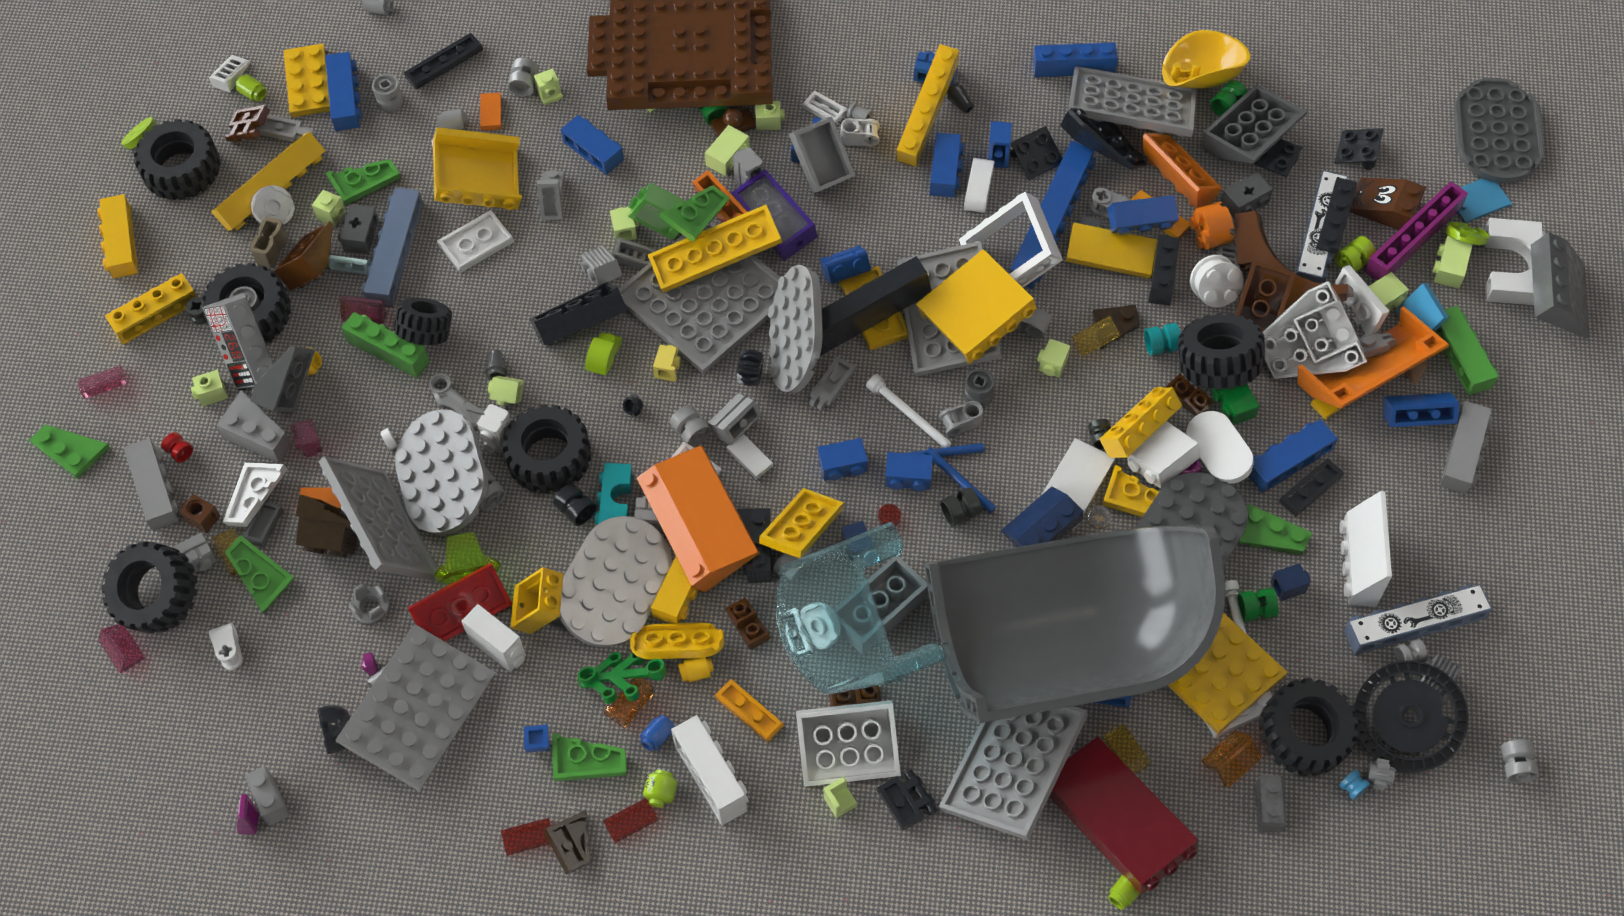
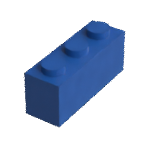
M577 115L560 129L563 142L605 175L624 161L622 146L617 141H612L608 138L604 131L595 128L588 119H583Z
M936 132L930 180V195L955 197V189H960L961 177H957V172L962 171L963 160H959V155L963 156L964 143H960L961 134Z
M1175 195L1114 202L1107 208L1111 232H1119V235L1130 234L1133 230L1148 232L1152 228L1160 227V230L1172 228L1179 220Z
M1452 393L1384 396L1383 418L1390 427L1458 424L1459 401Z

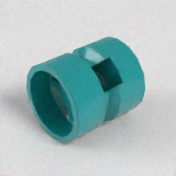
M1177 323L1165 324L1162 329L1158 326L1144 329V342L1149 356L1163 354L1164 350L1168 353L1179 351L1178 340L1181 332Z

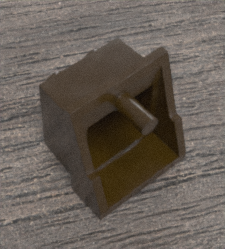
M299 495L296 517H299L296 545L303 546V551L324 554L325 551L327 555L346 558L347 553L355 554L358 536L352 530L348 517L340 513L341 509L320 499Z

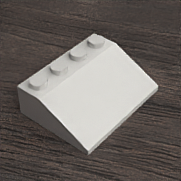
M1385 491L1378 492L1346 513L1344 520L1340 521V534L1344 535V541L1341 543V554L1345 555L1342 573L1347 579V583L1344 584V596L1348 597V606L1377 607L1392 577Z
M891 700L796 711L804 787L832 784L842 777H845L847 782L901 776L894 709Z

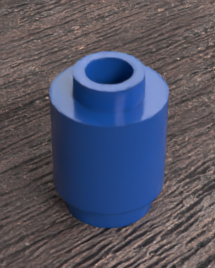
M659 715L658 718L655 717L640 734L642 746L649 751H658L672 735L671 729L675 727L673 722L664 715Z

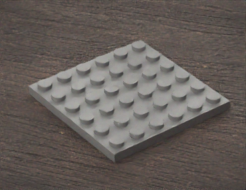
M711 221L704 230L712 228L716 224ZM683 235L676 242L686 239L687 237ZM752 255L663 293L650 262L622 285L619 291L627 309L668 345L676 346L679 350L678 353L704 375L769 319L768 311L773 304L780 277Z

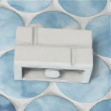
M493 404L488 405L477 425L480 431L479 435L483 441V447L491 453L497 452L501 454L504 453L502 449L503 436L505 431L509 430L508 425L511 420L507 410Z

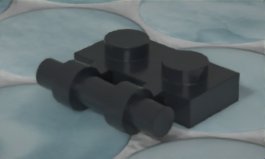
M909 770L904 774L908 780L905 783H902L900 778L896 776L877 787V792L902 831L923 820L921 809H926L929 815H933L938 811L934 805L935 800L931 794H927L922 786L923 781L919 776L915 775L913 770ZM914 790L919 800L914 802L909 791Z

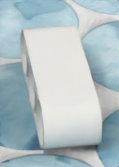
M973 158L964 210L985 213L994 170V161Z

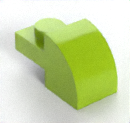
M601 332L598 338L594 337L587 353L585 370L606 376L614 364L615 354L622 345V337Z

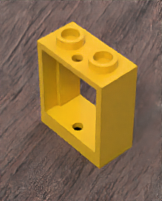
M542 567L514 586L511 629L532 634L560 617L563 573Z

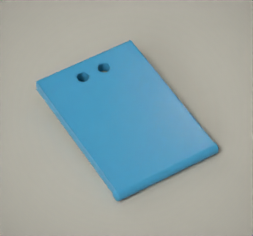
M1482 178L1460 187L1468 195L1462 209L1457 214L1464 223H1468L1505 207L1512 206V202L1497 182Z

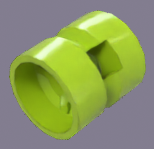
M1359 236L1335 254V261L1340 270L1350 265L1357 272L1368 264L1370 257L1376 252V249L1368 238Z

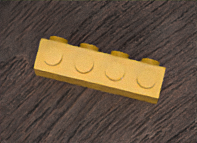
M181 273L150 289L143 295L132 299L123 306L112 310L105 317L123 345L186 310L187 302L197 296Z
M1160 386L1154 388L1100 438L1109 458H1128L1182 407L1173 387L1163 388Z

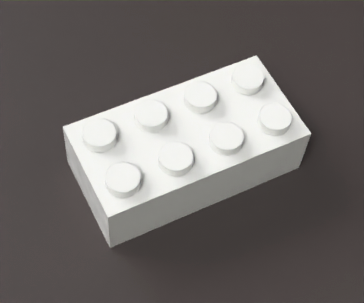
M696 715L672 728L675 748L720 824L723 826L746 813V803L749 802L746 796L748 792L741 780L736 781L734 776L735 770L729 760L724 761L722 756L723 750L717 740L713 742L710 736L711 730L706 721L701 722Z

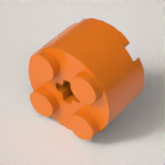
M1221 201L1194 209L1193 216L1189 217L1190 227L1193 230L1195 229L1197 236L1196 244L1199 249H1212L1232 243L1234 240V235L1230 236V230L1234 229L1232 217L1228 208L1221 206L1223 203Z

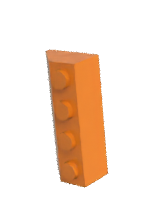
M1169 133L1144 134L1143 153L1148 158V162L1161 171V175L1175 185L1176 191L1185 195L1191 206L1199 208L1210 205L1222 190V187Z

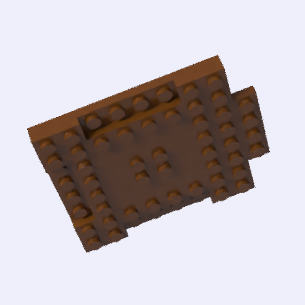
M610 0V15L589 17L587 76H607L606 101L608 110L773 104L770 0Z

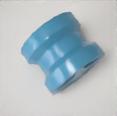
M1355 769L1339 784V787L1342 790H1347L1349 797L1355 800L1368 789L1371 783L1368 780H1363L1360 777V772Z

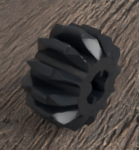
M752 349L741 352L737 368V381L739 384L750 387L760 384L764 367V355L762 352Z

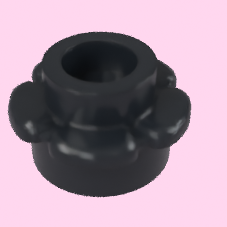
M632 394L631 397L624 399L623 409L625 413L638 416L641 413L643 402L638 395Z

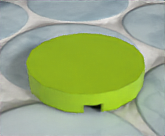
M153 117L146 118L124 137L121 145L126 150L136 148L138 141L143 139V134L147 130L151 131L152 127L156 124L158 125Z
M1451 222L1447 224L1445 230L1448 236L1469 244L1485 245L1489 239L1487 231L1479 227L1473 229L1467 223Z

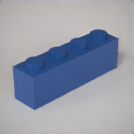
M1116 42L1035 45L1033 52L1034 77L1073 76L1075 66L1116 73L1118 60Z
M350 52L325 55L330 113L335 131L360 128L359 119H362V111L357 104L361 103L359 91H356V87H359L358 76L354 74V72L358 71L356 60L351 58Z
M1321 419L1314 423L1309 422L1297 434L1291 433L1288 435L1284 442L1279 445L1273 444L1261 456L1255 455L1254 465L1248 477L1264 493L1332 451L1338 438Z

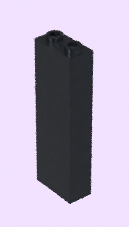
M917 256L821 309L822 347L820 356L923 299L932 291L927 271Z

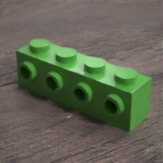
M1458 305L1444 309L1449 318L1435 333L1449 344V347L1443 351L1469 396L1492 389L1498 379L1497 369L1491 365L1486 350L1481 347L1475 331L1471 330L1467 323L1466 315L1461 312Z
M353 312L341 327L346 342L415 378H418L429 364L426 348L423 345L401 339L394 332L390 331L387 326L373 322L366 315L361 316Z

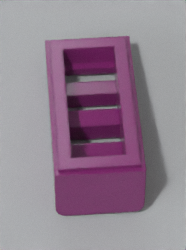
M241 794L237 821L238 834H256L259 818L258 809L247 794Z

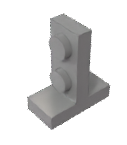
M549 170L543 172L541 180H537L541 220H559L563 218L561 199L564 171Z

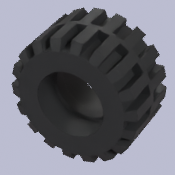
M406 298L397 304L394 333L401 339L414 344H442L448 340L452 311L448 306L432 299Z

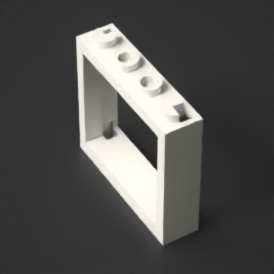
M1027 192L1018 195L1009 204L1001 207L999 211L984 219L981 224L969 230L959 239L961 245L978 241L982 242L1027 210L1043 251L1009 274L1022 287H1025L1063 260L1038 199Z

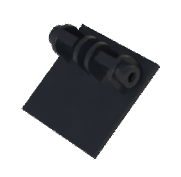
M1047 126L1010 142L1013 148L1010 150V154L1013 158H1018L1028 180L1059 166L1062 161V157Z
M1384 128L1342 130L1334 163L1362 162L1365 170H1371L1375 167Z
M1280 139L1254 165L1287 178L1293 165L1297 163L1298 156L1303 147Z

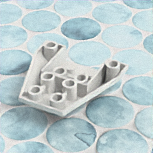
M1329 281L1308 290L1262 332L1265 338V360L1274 379L1297 377L1298 366L1301 364L1313 375L1348 371L1367 362L1353 325L1340 298Z

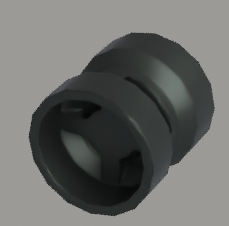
M1096 419L1088 424L1089 433L1092 435L1091 443L1093 447L1104 449L1100 438L1111 429L1109 420Z

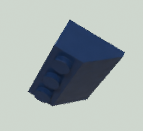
M1051 486L1006 525L1001 532L1015 547L1060 540L1083 520L1084 511L1069 495Z

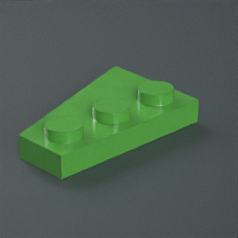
M391 159L365 164L364 167L352 169V167L344 168V171L333 173V171L325 172L345 206L401 179L400 173Z
M712 185L693 195L687 201H681L675 207L662 211L659 217L694 242L728 203L730 197Z
M46 424L29 439L32 445L77 479L110 449L107 443Z
M1248 504L1247 525L1239 543L1250 545L1253 548H1259L1260 546L1273 548L1274 551L1303 555L1313 534L1312 532Z
M241 535L225 551L263 614L295 579Z
M552 733L554 782L627 775L625 749L600 743L593 744L584 742L582 739L574 737L571 739Z

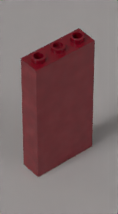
M1098 736L1066 760L1049 797L1111 864L1132 883L1140 895L1147 890L1152 891L1155 889L1164 876H1171L1179 868L1178 865L1185 860L1190 861L1196 856L1198 852V839Z

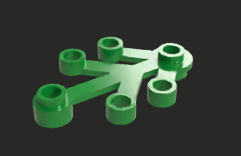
M613 652L596 668L591 666L582 668L578 672L577 682L581 688H593L601 694L606 704L615 702L617 695L613 688H607L602 683L605 681L612 682L622 690L628 701H635L640 697V692L637 686L629 684L624 679L650 677L655 681H659L666 676L667 668L663 660L653 659L648 662L646 668L629 669L633 665H642L646 659L640 658L632 652L623 661L619 652ZM610 667L614 668L610 672H605Z

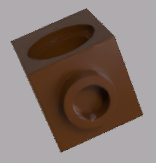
M194 494L182 504L179 511L185 522L206 534L221 517L214 505Z

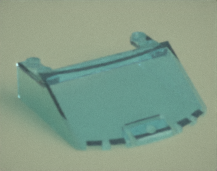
M893 522L878 526L781 567L779 586L776 588V617L781 639L792 662L801 674L814 687L826 695L903 681L904 676L946 660L945 654L938 644H928L898 657L894 655L864 570L867 567L898 556L903 550L902 537Z

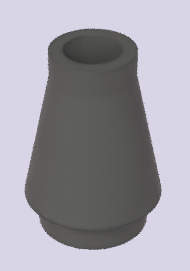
M491 350L489 352L485 371L489 381L493 377H506L507 369L500 350Z

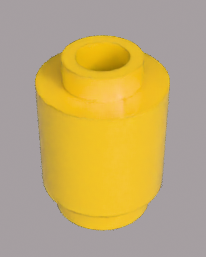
M711 657L688 658L683 660V663L678 664L682 682L689 681L691 683L711 677L710 672L714 671Z

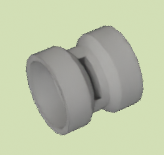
M1419 638L1411 640L1407 645L1401 644L1394 648L1398 662H1424L1428 659L1426 646Z

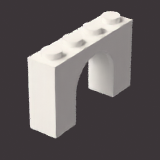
M1489 218L1484 229L1489 233V239L1484 247L1517 252L1527 261L1529 270L1522 273L1492 271L1486 282L1487 301L1534 305L1531 244L1545 235V231H1542V222Z

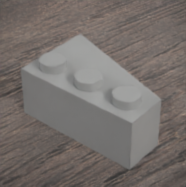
M240 391L216 425L223 439L280 463L291 447L286 433Z

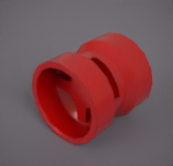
M172 432L163 439L161 448L166 453L171 454V457L177 463H182L192 455L194 448L189 442L183 441L184 439L179 433Z

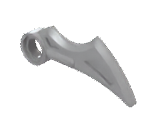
M439 373L432 376L429 386L437 404L453 409L456 413L466 418L473 428L478 427L477 422L484 415L485 410L472 404L452 389L453 386L448 375ZM440 381L447 383L444 389L438 390L435 388V385Z

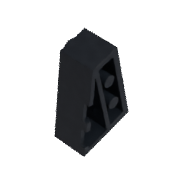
M770 508L736 509L760 553L742 566L748 583H772L771 548L759 544L760 535L771 524Z

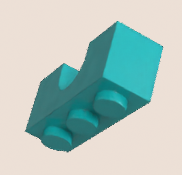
M604 463V471H600L599 484L602 485V491L597 493V505H600V510L595 513V525L613 517H630L628 504L616 503L614 499L622 494H632L634 475L632 464Z

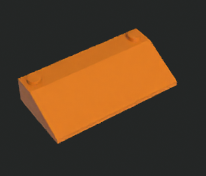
M1403 306L1400 308L1398 324L1386 331L1390 332L1397 342L1388 352L1367 358L1366 363L1344 372L1313 375L1301 364L1298 366L1297 384L1312 398L1342 409L1449 347V344Z
M698 446L657 463L637 477L691 586L705 593L760 554L703 446Z

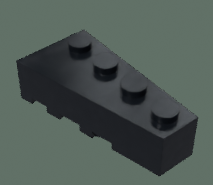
M607 282L530 318V321L540 343L551 346L558 343L561 338L573 336L583 329L627 312L628 309L618 287Z

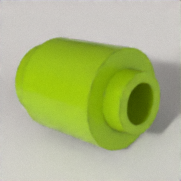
M249 74L240 76L236 81V90L252 101L261 102L267 95L265 85Z
M1121 875L1110 889L1108 899L1115 907L1124 910L1126 907L1131 906L1140 893L1126 877Z

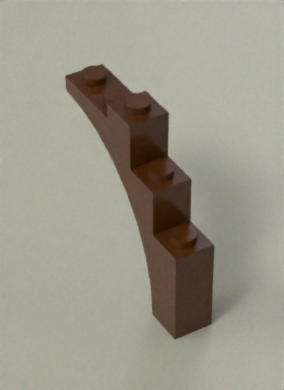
M1257 211L1234 214L1238 265L1249 271L1253 260L1288 270L1279 261L1269 245L1264 232L1262 215ZM1295 275L1284 311L1308 290L1323 283L1312 282ZM1332 285L1341 302L1347 301L1348 297H1354L1353 288L1350 285Z

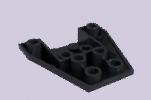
M1070 108L1067 111L1060 126L1074 141L1131 170L1144 167L1147 164L1143 160L1144 156L1135 150L1114 123L1107 121L1099 122L1087 118L1088 114L1081 108Z

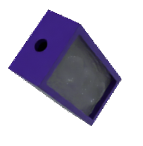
M766 169L731 192L732 196L747 212L767 205L783 242L772 248L783 261L818 237L815 224Z

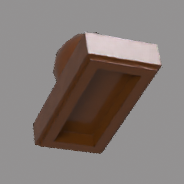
M731 108L725 111L723 117L710 121L717 138L728 125L741 132L756 128V122L749 108L741 111Z

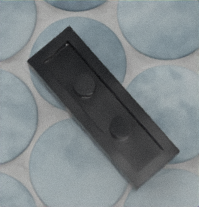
M1327 458L1280 498L1279 503L1297 517L1343 477L1344 472Z

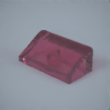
M340 296L342 321L346 322L352 313L355 312L361 316H368L377 324H384L387 312L382 300Z
M121 365L78 380L79 391L84 399L127 384Z
M117 624L101 629L98 641L119 673L125 672L144 660L143 653L125 626Z

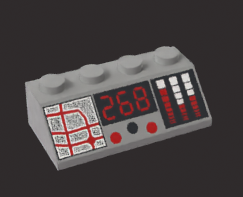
M244 292L202 307L235 389L254 387L261 376L274 364Z

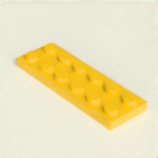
M763 205L704 230L694 242L686 238L650 253L648 257L660 288L665 293L783 242L767 205Z

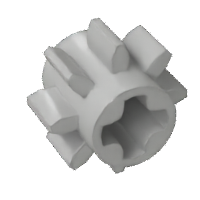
M1377 758L1375 764L1369 763L1366 780L1373 784V789L1384 791L1387 785H1393L1395 768L1390 767L1389 760Z

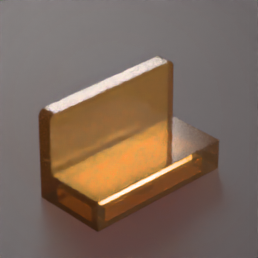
M1234 730L1201 761L1206 768L1218 773L1224 786L1230 787L1261 759V755L1250 735Z

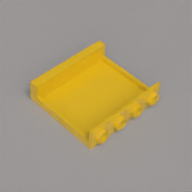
M436 127L433 138L434 201L518 210L522 200V195H519L517 159L520 138L517 136Z
M984 249L916 303L919 313L925 320L928 318L965 356L968 364L980 359L986 350L991 346L997 345L1004 335L1014 331L1021 321L1031 317L1037 309L1034 298Z

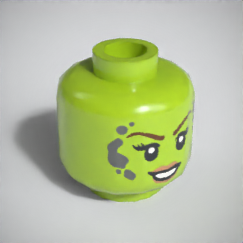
M655 770V773L648 775L643 796L649 800V805L663 808L664 804H671L673 802L678 785L677 780L673 778L674 774L665 770Z

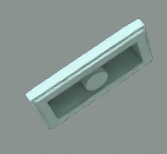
M329 255L328 265L331 270L368 275V266L372 265L373 261Z

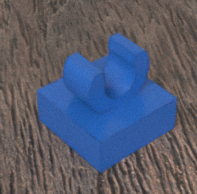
M548 724L523 727L524 749L526 753L550 750Z

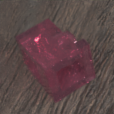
M312 419L290 425L298 450L302 449L305 457H311L319 452H323L317 429Z

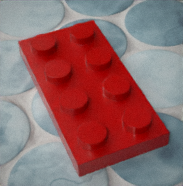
M489 563L407 607L417 626L445 642L465 631L462 620L477 604L491 615H495L513 604L493 565Z

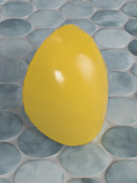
M1212 30L1193 31L1178 40L1167 53L1162 67L1163 79L1167 85L1179 88L1217 87L1242 73L1250 60V52L1242 42L1228 34Z

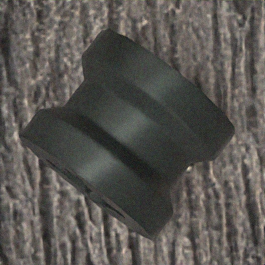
M194 297L186 304V311L191 321L195 324L207 322L202 310L203 299L201 297Z

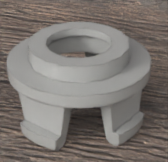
M362 583L353 589L354 597L349 607L357 621L372 624L386 616L390 605L389 599L379 585L375 588H366ZM376 601L379 603V606L371 610L369 614L363 612V606L366 602Z

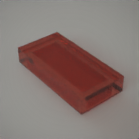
M644 798L604 819L603 822L614 843H617L657 822L658 817L652 806L649 805V801Z
M549 818L501 830L506 855L509 856L549 845L543 832L551 826Z

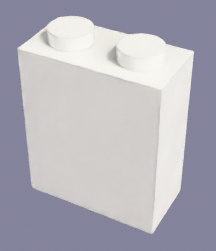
M1166 421L1128 457V466L1133 472L1141 474L1147 482L1155 484L1161 489L1168 481L1178 476L1200 458L1198 442Z
M479 604L462 620L469 641L507 671L511 672L524 662L526 654L520 636Z

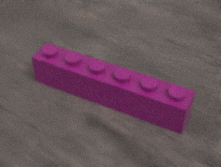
M1450 181L1370 257L1365 272L1377 281L1390 272L1394 274L1462 209L1468 193Z

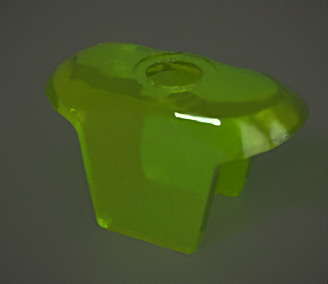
M474 532L450 536L447 538L446 562L435 571L434 578L439 583L450 585L489 563L493 565L497 573L501 568V564L498 560L482 554Z

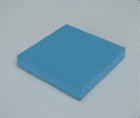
M1422 283L1395 310L1397 315L1400 316V308L1404 306L1434 332L1449 318L1428 283Z

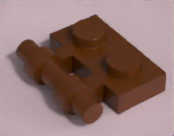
M266 105L236 110L228 125L232 130L226 134V140L237 143L243 139L249 141L259 137L260 131L256 127L265 124L270 109Z

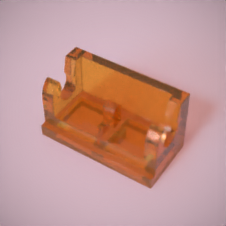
M633 678L629 683L637 686L640 692V697L637 700L628 701L622 691L615 702L604 708V714L624 729L655 694L653 684L644 678Z

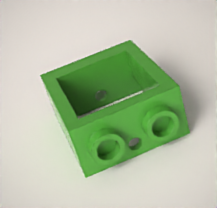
M650 182L646 188L642 187L637 197L634 196L628 206L631 209L628 217L673 240L680 232L662 220L659 215L662 211L669 210L675 207L677 203L685 202V200Z

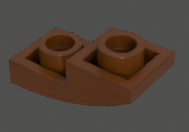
M1181 373L1165 387H1173L1182 407L1195 416L1205 412L1214 403L1199 386L1195 389Z
M746 598L725 608L729 618L750 650L771 639L769 632L760 622L756 611Z
M878 680L855 681L853 685H830L828 688L830 707L881 701Z

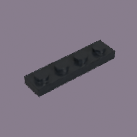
M469 33L405 71V78L417 90L481 52L483 46L472 33Z
M1340 177L1336 178L1316 249L1333 254L1338 253L1358 182Z

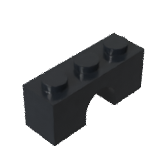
M1158 235L1148 303L1170 306L1180 238Z

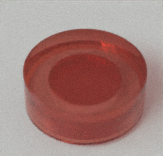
M885 504L879 509L878 521L882 526L892 528L899 524L901 512L897 506Z

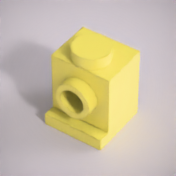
M659 346L653 365L655 378L676 382V370L679 369L681 357H678L679 350L676 346Z

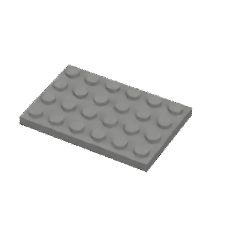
M1075 66L1068 110L1075 107L1081 108L1088 114L1087 118L1099 122L1107 121L1116 125L1134 126L1137 129L1155 130L1158 133L1166 132L1180 137H1192L1196 88L1173 87L1161 81Z
M978 241L917 255V258L927 271L931 289L934 290L979 253L983 246L982 242ZM915 256L897 260L898 266ZM916 303L905 308L913 368L916 377L1002 358L1000 343L986 350L980 359L968 364L965 356L928 318L926 320L919 313Z
M327 456L318 461L323 470V475L328 479L332 487L333 494L341 504L342 511L347 515L351 523L352 530L360 540V546L367 553L370 565L375 570L430 581H437L442 576L417 528L409 518L406 508L386 471Z
M414 624L336 738V742L420 792L496 672Z
M1071 706L980 723L939 805L940 810L1029 840L1088 716L1087 711Z

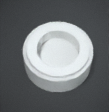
M389 428L382 430L380 434L388 449L391 451L396 449L398 444Z

